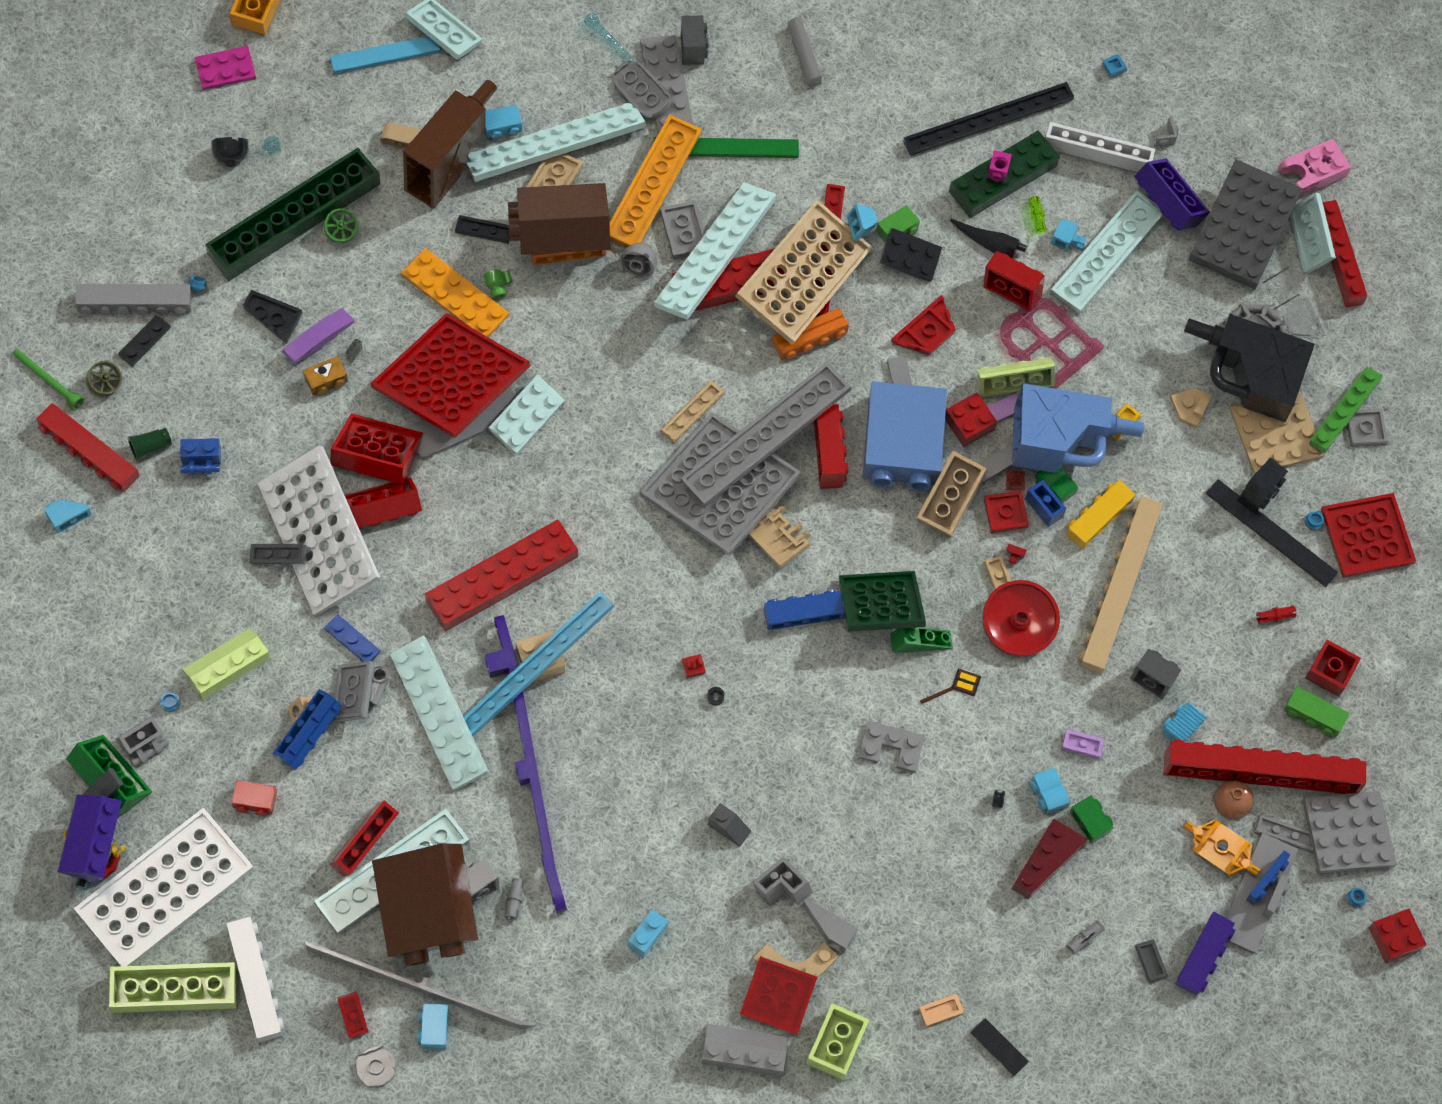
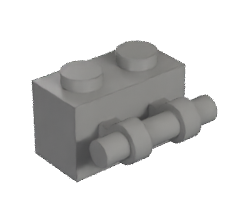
M153 716L115 738L125 755L135 752L136 757L130 760L134 767L140 763L147 762L149 757L155 753H161L162 749L168 746L165 739L160 742L156 740V737L163 732ZM150 742L152 747L143 752L140 747Z

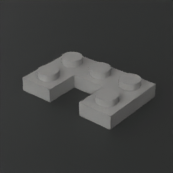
M868 721L859 758L878 763L882 745L899 749L901 752L897 768L916 773L925 735Z

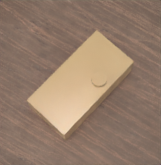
M952 451L920 510L917 520L951 538L984 479L987 468Z

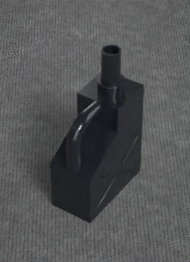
M1229 314L1224 327L1217 324L1211 326L1188 318L1184 332L1209 341L1208 345L1216 346L1210 366V376L1215 386L1226 393L1240 397L1244 408L1286 422L1294 407L1315 344L1233 314ZM1223 365L1233 368L1237 384L1223 378L1221 374Z

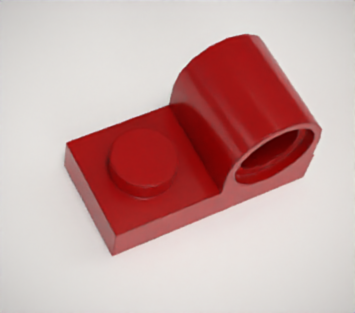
M357 991L337 997L348 1037L351 1038L368 1033Z

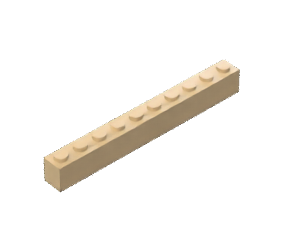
M1141 496L1139 502L1135 501L1132 509V512L1135 513L1134 517H1129L1126 528L1129 529L1128 534L1124 533L1120 542L1123 545L1122 550L1117 551L1114 559L1117 561L1116 567L1112 566L1108 575L1111 578L1110 584L1106 583L1102 593L1106 595L1104 600H1099L1096 609L1099 611L1098 617H1093L1090 625L1093 627L1092 633L1088 632L1084 642L1088 644L1086 650H1081L1078 658L1081 661L1080 667L1100 675L1104 671L1163 503Z

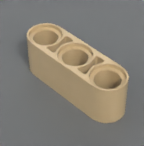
M389 122L384 126L380 142L384 145L385 143L391 144L392 147L406 148L421 129Z

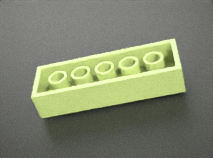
M234 962L110 967L109 1008L112 1013L236 1009L237 968Z

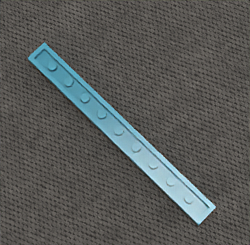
M600 591L464 716L472 736L478 733L615 607L603 592Z

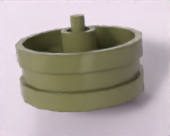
M109 361L95 363L86 375V385L89 390L100 397L113 394L122 382V373L119 367ZM103 365L111 369L108 372H104ZM99 366L101 375L92 370ZM114 370L117 377H110V373ZM90 375L97 377L98 380L91 382ZM109 381H118L116 387L113 388ZM99 383L101 385L100 390H97L93 385ZM106 384L111 391L103 392L104 385Z

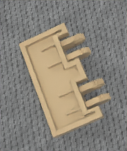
M783 506L778 507V509L770 514L767 513L748 535L780 569L810 547V543L807 541L810 537L808 531H804L795 539L793 538L802 530L803 526L798 523L791 527L790 522L783 516L786 511Z

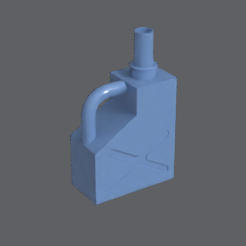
M1023 383L1014 404L1012 466L1057 473L1064 464L1092 467L1104 459L1108 435L1114 436L1116 433L1141 437L1144 423L1118 418L1117 414L1112 415L1111 398ZM1079 446L1095 449L1094 453L1090 456L1073 454Z

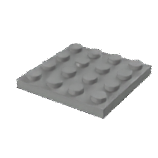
M1380 791L1304 797L1303 805L1318 874L1392 868L1397 865Z

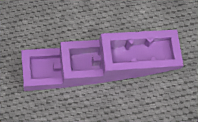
M341 308L310 327L283 348L282 352L295 364L322 349L323 345L337 337L340 331L351 326L354 323V319Z

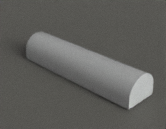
M800 16L793 18L788 22V27L808 86L819 85L822 83L821 74L803 21Z

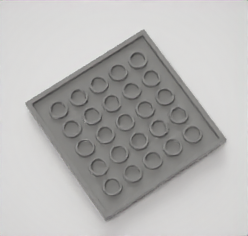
M711 413L640 491V494L730 556L801 476V472L772 453L705 507L684 485L681 478L739 432L738 429L714 413Z

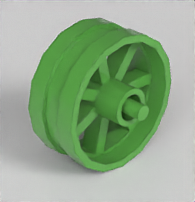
M338 208L331 211L324 221L325 234L330 240L338 243H344L352 239L358 228L355 215L347 209ZM342 212L341 220H338L334 214ZM345 213L352 218L346 222L343 221ZM330 216L337 224H327ZM354 221V230L346 227L347 224ZM327 227H336V230L331 235ZM344 229L351 232V236L345 238ZM338 231H341L342 239L334 238Z

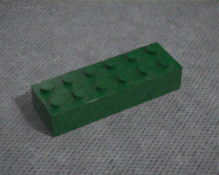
M1039 130L1002 151L1012 154L1005 182L987 178L992 158L951 182L949 193L969 218H972L1057 167L1060 156Z

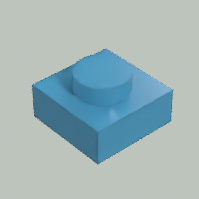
M1119 54L1102 62L1110 78L1127 70Z

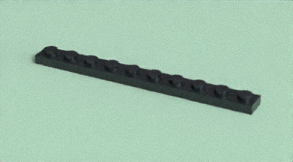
M1065 82L903 138V142L911 156L1072 101L1074 95L1068 83Z

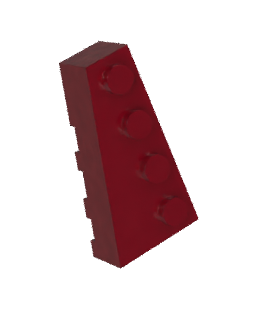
M1053 819L1015 881L1012 890L1030 899L1060 868L1085 846L1088 839Z

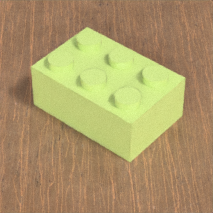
M831 1004L806 1064L844 1080L869 1019Z

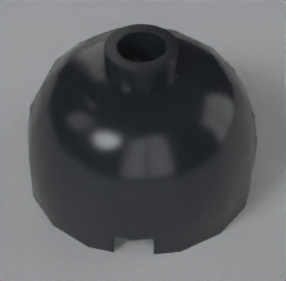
M232 137L215 138L211 140L212 154L216 160L225 163V166L234 167L236 163L245 159L248 153V139L238 137L237 141L232 139Z

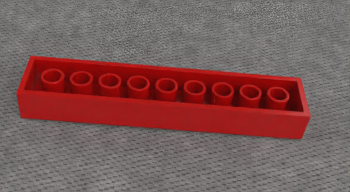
M1174 740L1169 743L1164 752L1163 775L1225 782L1239 780L1245 784L1351 794L1359 793L1366 785L1367 761H1360L1359 758L1341 759L1339 756L1321 757L1320 754L1302 755L1300 752L1282 753L1281 750L1263 751L1262 748L1243 749L1242 746L1224 747L1223 744L1204 745L1203 742L1185 743L1184 740Z

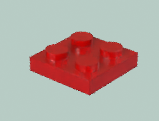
M1022 490L984 495L991 533L1028 528L1029 523Z

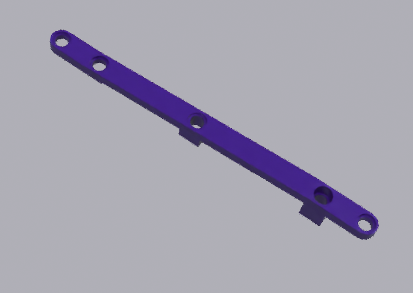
M504 615L494 617L502 650L485 654V662L489 669L490 678L510 674L518 667ZM522 691L514 699L525 760L515 762V768L519 776L520 786L530 783L543 852L541 860L543 867H545L544 871L556 913L567 911L556 872Z

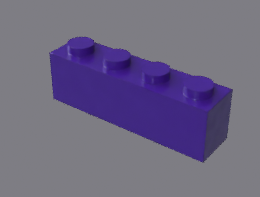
M1216 912L1210 915L1175 982L1176 985L1194 995H1197L1199 991L1204 992L1208 984L1205 981L1208 974L1213 975L1217 964H1215L1217 957L1221 958L1227 948L1223 945L1227 939L1231 940L1236 931L1233 929L1234 922Z

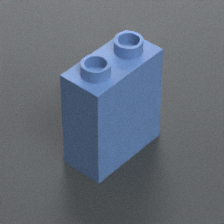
M872 381L868 398L862 478L871 479V484L876 487H890L893 485V481L909 483L908 487L915 491H927L931 489V485H935L942 471L947 389Z

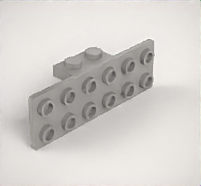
M509 386L456 438L424 419L405 428L423 432L417 453L420 459H424L488 431L487 428L516 397Z
M1265 833L1261 834L1251 857V864L1261 869L1257 876L1248 870L1245 871L1226 916L1227 919L1235 923L1233 929L1236 931L1231 940L1227 939L1226 941L1252 953L1257 951L1270 917L1274 912L1278 913L1282 905L1279 902L1281 895L1285 896L1288 891L1289 885L1286 883L1289 878L1287 876L1297 855V848ZM1285 850L1290 854L1287 860L1289 865L1283 872L1278 871L1276 874L1278 879L1273 886L1268 885L1264 889L1267 893L1260 902L1256 900L1252 905L1246 899Z

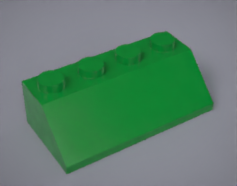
M104 735L77 743L66 758L72 768L77 771L89 787L108 769H114L123 783L110 797L122 801L118 815L127 813L152 793L151 789Z

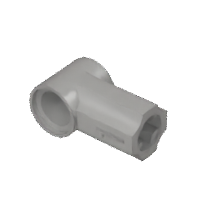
M384 666L374 667L369 706L377 707L383 691L389 683L388 670ZM380 674L385 676L382 680L375 679Z

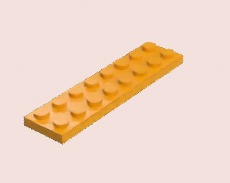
M669 114L609 223L610 239L627 247L633 243H642L701 135V128Z

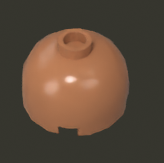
M1239 780L1224 782L1217 788L1214 794L1216 810L1227 819H1241L1250 812L1253 806L1254 796L1252 790L1247 784Z

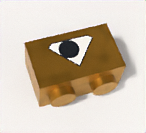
M338 356L303 370L304 378L313 396L316 394L323 395L334 387L341 388L348 382L346 371Z

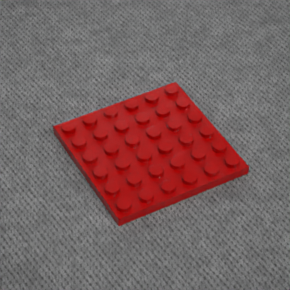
M446 313L370 384L374 390L456 438L531 365L530 361Z

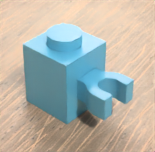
M1062 219L1053 235L1051 244L1068 251L1071 244L1082 250L1087 238L1076 235L1077 225Z

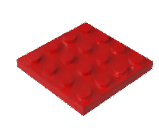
M1394 493L1322 506L1321 512L1342 578L1415 564L1416 558Z

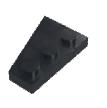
M254 290L249 292L243 304V308L286 344L303 313L302 309Z

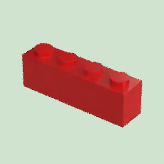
M385 800L378 802L329 865L344 877L351 875L399 812Z

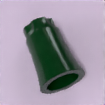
M166 428L128 436L130 449L137 462L172 445L171 437Z

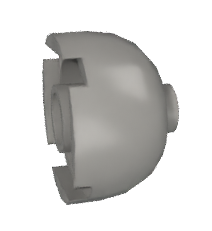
M633 243L626 247L619 258L621 271L635 274L633 271L641 272V274L633 276V278L640 280L648 279L654 273L657 264L654 251L642 243Z

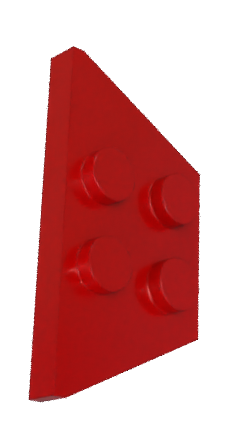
M940 295L891 339V342L930 356L956 331L954 323L950 319L949 310L946 309L944 304V297Z

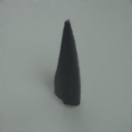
M950 219L964 234L993 253L998 251L1002 254H1007L1013 259L1017 250L1025 253L1028 248L1027 245L1020 242V239L1005 233L976 228Z

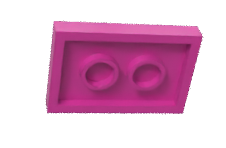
M248 46L195 57L203 90L256 79Z

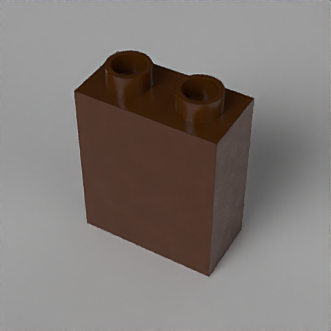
M605 183L517 188L518 201L508 202L510 241H520L521 255L611 250L609 210Z
M441 843L372 860L388 957L404 956L405 966L419 965L430 962L429 951L440 949L441 958L465 954L464 943L478 940L462 844Z

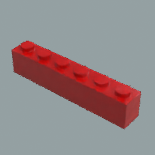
M1337 200L1322 202L1336 256L1331 261L1345 308L1363 305L1368 295Z
M51 403L36 418L39 425L38 429L43 434L47 435L49 433L53 436L52 439L57 445L61 446L63 444L67 447L66 450L71 456L75 457L77 455L81 458L80 461L84 466L95 469L96 475L101 479H108L110 481L109 484L118 491L120 489L125 492L139 477L137 468L55 404Z

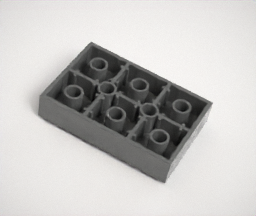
M1235 159L1195 243L1189 260L1256 290L1303 188Z

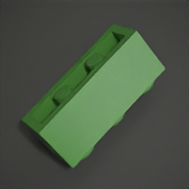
M1298 686L1294 689L1283 710L1287 712L1290 718H1298L1304 721L1306 726L1310 728L1316 727L1322 730L1325 736L1335 738L1340 733L1349 715L1345 710Z

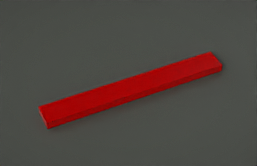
M827 184L824 206L841 220L845 186ZM830 233L831 238L837 240V236ZM820 245L823 251H828L825 245ZM825 268V272L828 275H832L831 270ZM815 280L816 285L822 287V283ZM830 300L816 316L823 315L829 311Z

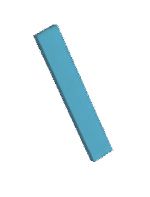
M427 36L330 56L334 74L440 53V48L436 42Z

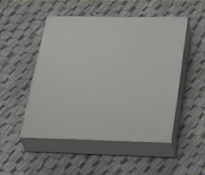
M1382 409L1358 410L1347 424L1351 446L1388 444Z

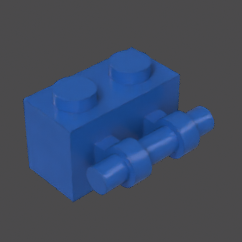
M219 438L180 439L181 473L195 475V473L212 474V472H220V465H213L221 464Z

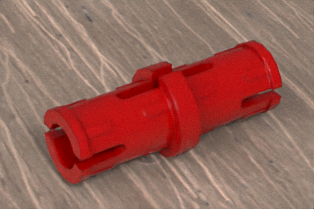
M1294 605L1284 608L1274 607L1272 610L1257 612L1256 616L1260 617L1256 619L1258 624L1272 621L1277 623L1282 619L1295 618L1297 613L1293 612L1297 611Z

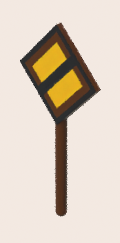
M958 668L952 687L924 698L920 702L925 703L952 690L975 697L981 676Z

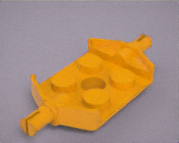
M1212 820L1198 827L1189 821L1185 823L1183 828L1194 835L1193 853H1197L1227 874V877H1231L1244 870H1248L1255 876L1260 873L1261 869L1251 864L1252 844L1217 820ZM1225 842L1228 845V849L1221 851L1217 848V844Z

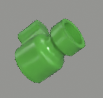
M495 269L484 274L486 286L492 290V299L497 300L498 296L505 298L507 294L502 286L513 282L510 271L502 272L499 269Z

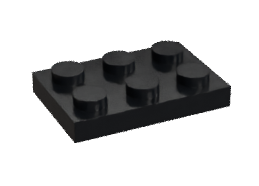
M891 228L879 263L931 282L942 247Z

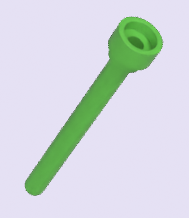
M15 349L13 351V355L64 396L68 406L73 410L78 408L75 406L77 403L81 405L84 402L82 396L78 393L69 392L20 350Z

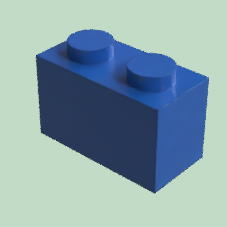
M1044 480L1028 489L1025 499L1048 527L1063 518L1067 508Z

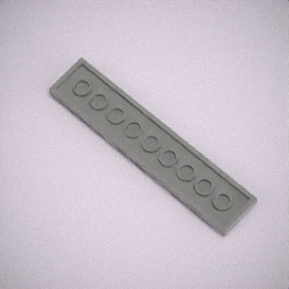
M826 362L685 474L681 481L706 507L852 390L851 386Z

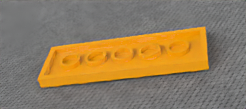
M427 248L401 272L405 279L455 318L487 337L510 316L508 311Z

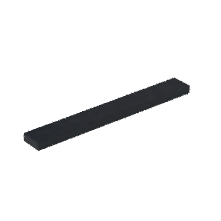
M1219 479L1206 492V495L1323 586L1327 587L1338 574L1335 569L1263 513L1258 511L1255 514L1239 502L1238 498L1240 496Z

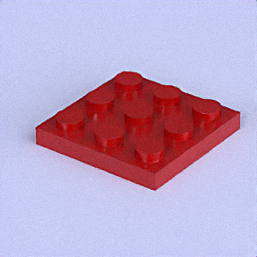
M760 956L740 1014L797 1035L817 976Z

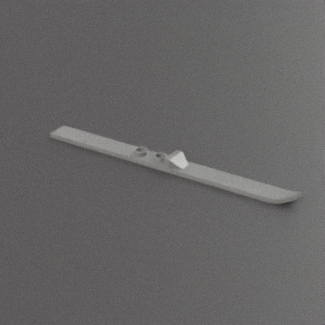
M306 942L305 946L308 951L519 1029L537 1025V1021H520L433 988L429 978L423 977L421 984H419L417 979L412 977L403 978L394 970H388L387 972Z

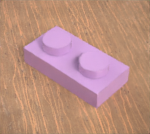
M1067 729L1062 750L1100 759L1105 739Z

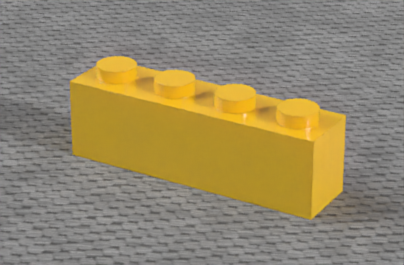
M1118 480L1115 484L1111 483L1105 489L1106 493L1103 496L1098 495L1093 500V505L1090 508L1086 507L1080 513V518L1077 520L1073 519L1068 524L1066 535L1081 549H1084L1134 501L1136 494L1121 480Z

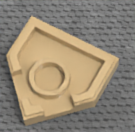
M1194 388L1170 396L1179 420L1197 428L1212 396Z

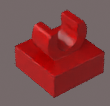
M1008 544L1006 552L1011 553L1008 562L1016 564L1018 556L1024 558L1027 550Z
M701 654L682 658L687 678L706 674Z

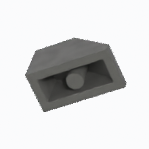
M719 803L708 818V825L739 847L751 833V830L739 816L721 803Z

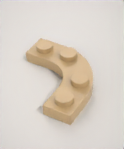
M823 943L808 959L796 963L787 961L766 944L753 960L758 963L761 956L817 976L818 978L839 956Z

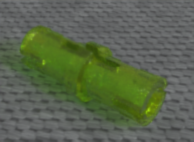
M1033 196L1028 201L1031 208L1030 216L1035 225V232L1038 233V230L1039 233L1046 232L1045 212L1042 210L1040 197Z

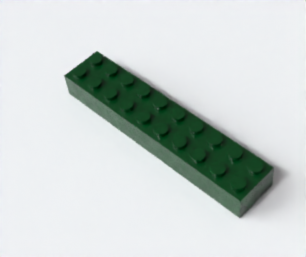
M356 148L206 243L207 255L226 279L230 281L324 221L331 211L338 208L343 209L381 184L380 173L362 151Z

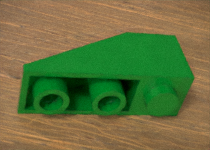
M917 627L896 629L890 633L892 651L907 653L953 649L950 630Z

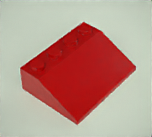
M351 413L331 447V466L403 485L410 472L423 432Z

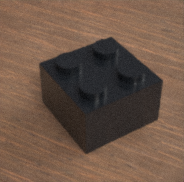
M1269 458L1249 480L1238 501L1255 514L1260 508L1264 510L1270 503L1269 499H1274L1280 491L1278 488H1281L1287 479L1284 477L1288 470L1272 458Z

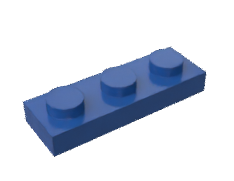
M339 614L324 627L328 633L362 662H372L381 653L374 644Z
M1284 850L1250 893L1246 899L1249 903L1253 905L1256 900L1260 902L1267 893L1264 889L1268 885L1273 886L1278 879L1276 876L1278 871L1283 872L1289 865L1287 860L1290 854Z

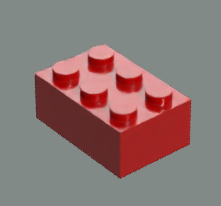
M996 251L985 267L983 287L1031 312L1042 297L1045 275L1038 270L1026 266L1022 262L1010 258L1007 254Z

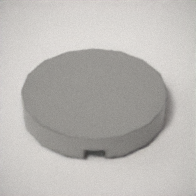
M380 1046L368 1047L362 1051L355 1064L358 1078L362 1083L370 1087H381L389 1083L395 1076L397 1068L393 1054L388 1049Z

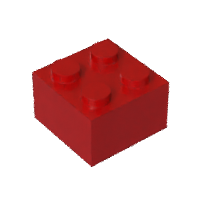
M978 393L952 405L945 412V421L963 447L996 429L997 420Z
M1326 640L1305 679L1340 697L1361 658Z
M1410 909L1376 920L1368 927L1385 964L1421 951L1427 945Z

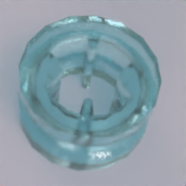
M270 136L264 140V149L267 153L276 154L280 151L281 147L278 138ZM271 142L275 143L276 146L274 148H270Z

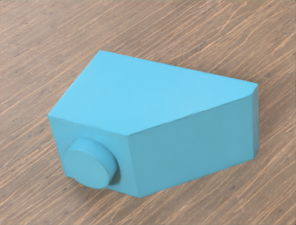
M857 203L847 215L852 238L855 242L868 235L878 222L874 209Z
M66 500L54 501L44 509L46 516L57 533L92 515L88 505Z

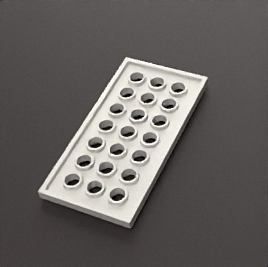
M317 446L258 483L283 544H300V537L305 535L306 556L309 552H313V557L310 561H307L305 557V564H292L313 615L316 616L380 579L323 446ZM315 467V475L310 476V470ZM297 477H300L301 481L299 485L295 486L294 480ZM322 483L323 490L318 493L317 486ZM284 486V494L280 496L279 489ZM307 493V500L302 502L301 496ZM330 500V506L324 509V502ZM291 502V510L286 512V505ZM311 509H314L315 514L309 519L308 513ZM337 516V523L332 526L331 519ZM298 518L299 524L296 528H293V521ZM321 525V533L319 535H316L315 529L317 526ZM343 532L345 537L343 541L339 542L338 536ZM325 542H328L329 547L323 552L322 546ZM351 549L352 554L346 559L345 552ZM335 558L336 564L333 568H330L329 563ZM358 565L359 571L356 575H353L352 569ZM319 568L320 574L315 578L313 575L314 570ZM339 575H342L343 581L341 584L337 585V577ZM326 584L327 591L321 594V587Z
M202 808L82 901L74 910L120 966H131L254 868L208 812ZM203 831L206 833V836L203 840H196L195 834ZM188 844L190 846L189 851L186 853L179 852L180 845ZM211 846H216L218 852L215 855H209L207 849ZM170 856L174 859L173 863L168 866L162 863L163 859ZM194 859H201L202 864L200 867L194 868L191 866V862ZM222 861H229L231 863L227 870L219 868ZM148 870H157V875L154 878H148L146 876ZM179 871H184L186 877L183 880H176L175 874ZM212 873L215 876L214 880L209 883L203 880L204 876ZM133 882H140L141 888L139 890L133 891L130 889V885ZM168 884L170 886L169 891L166 893L159 892L160 885ZM191 886L198 887L197 894L189 895L187 893L188 888ZM118 894L125 896V900L120 904L114 902V898ZM147 896L154 899L153 903L149 906L142 904L143 899ZM174 899H181L182 905L180 907L173 908L171 906V902ZM101 907L109 909L108 914L105 916H99L97 912ZM135 909L137 910L136 917L132 919L127 918V911ZM159 911L166 913L165 919L161 921L155 919V915ZM113 922L121 923V928L118 931L110 930V925ZM142 924L150 926L147 933L142 934L139 932V927ZM126 937H132V945H122L123 939Z

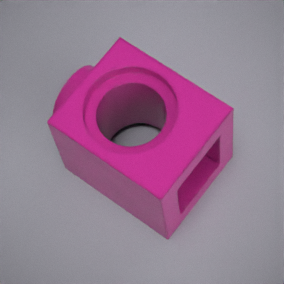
M994 150L987 178L1005 182L1012 154Z

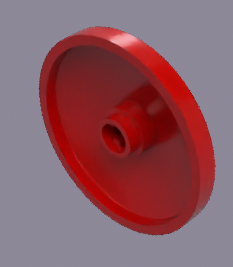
M1013 580L1000 585L988 597L983 609L982 622L988 639L996 648L1012 656L1027 657L1040 653L1051 644L1059 630L1060 613L1055 599L1044 587L1027 580Z

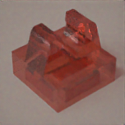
M1006 471V490L1025 491V471Z

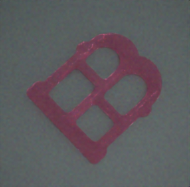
M1041 298L1031 312L1020 307L1019 312L1010 314L1004 319L1000 328L1001 340L1008 348L1010 356L1017 357L1020 361H1032L1030 355L1042 345H1046L1064 362L1065 366L1055 374V386L1049 388L1057 389L1104 348V345L1097 338L1088 336L1067 315V309L1064 306H1058L1046 298ZM1039 309H1047L1065 324L1066 328L1054 338H1049L1033 322V314ZM1017 327L1028 328L1038 338L1025 350H1021L1012 341L1011 333ZM1072 333L1086 345V349L1073 359L1069 358L1058 347V344Z

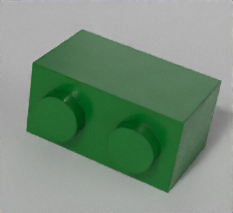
M1092 795L1073 805L1069 811L1091 844L1111 833L1114 828L1111 818L1104 814L1100 802L1094 799Z

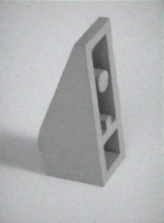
M805 898L803 907L825 941L830 944L829 947L835 952L840 953L842 951L845 953L858 928Z

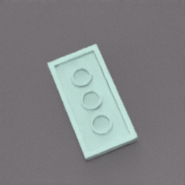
M424 0L406 12L405 18L456 60L482 43L480 36L435 0Z
M1315 192L1295 204L1290 215L1303 273H1311L1336 258L1321 195Z
M537 374L487 429L510 451L517 454L565 400Z

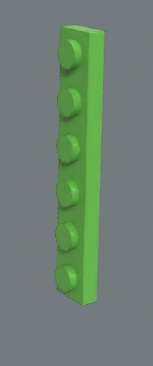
M1366 367L1311 438L1309 445L1326 453L1379 384L1383 375Z

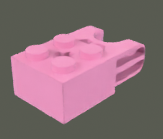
M1330 139L1284 159L1279 164L1278 169L1283 175L1296 173L1301 177L1302 180L1298 181L1295 185L1303 188L1300 196L1347 177L1351 166L1334 139Z

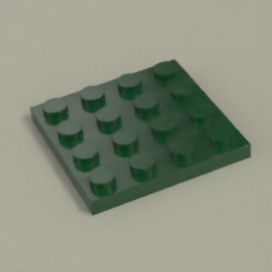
M915 571L839 575V586L848 632L926 627V619Z

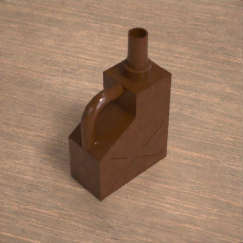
M485 80L472 96L466 97L455 90L403 150L404 191L433 209L460 178L472 144L485 130L486 108H484V105L497 90V86L492 81Z

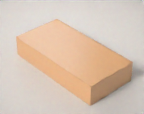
M957 994L919 1007L926 1027L964 1014Z

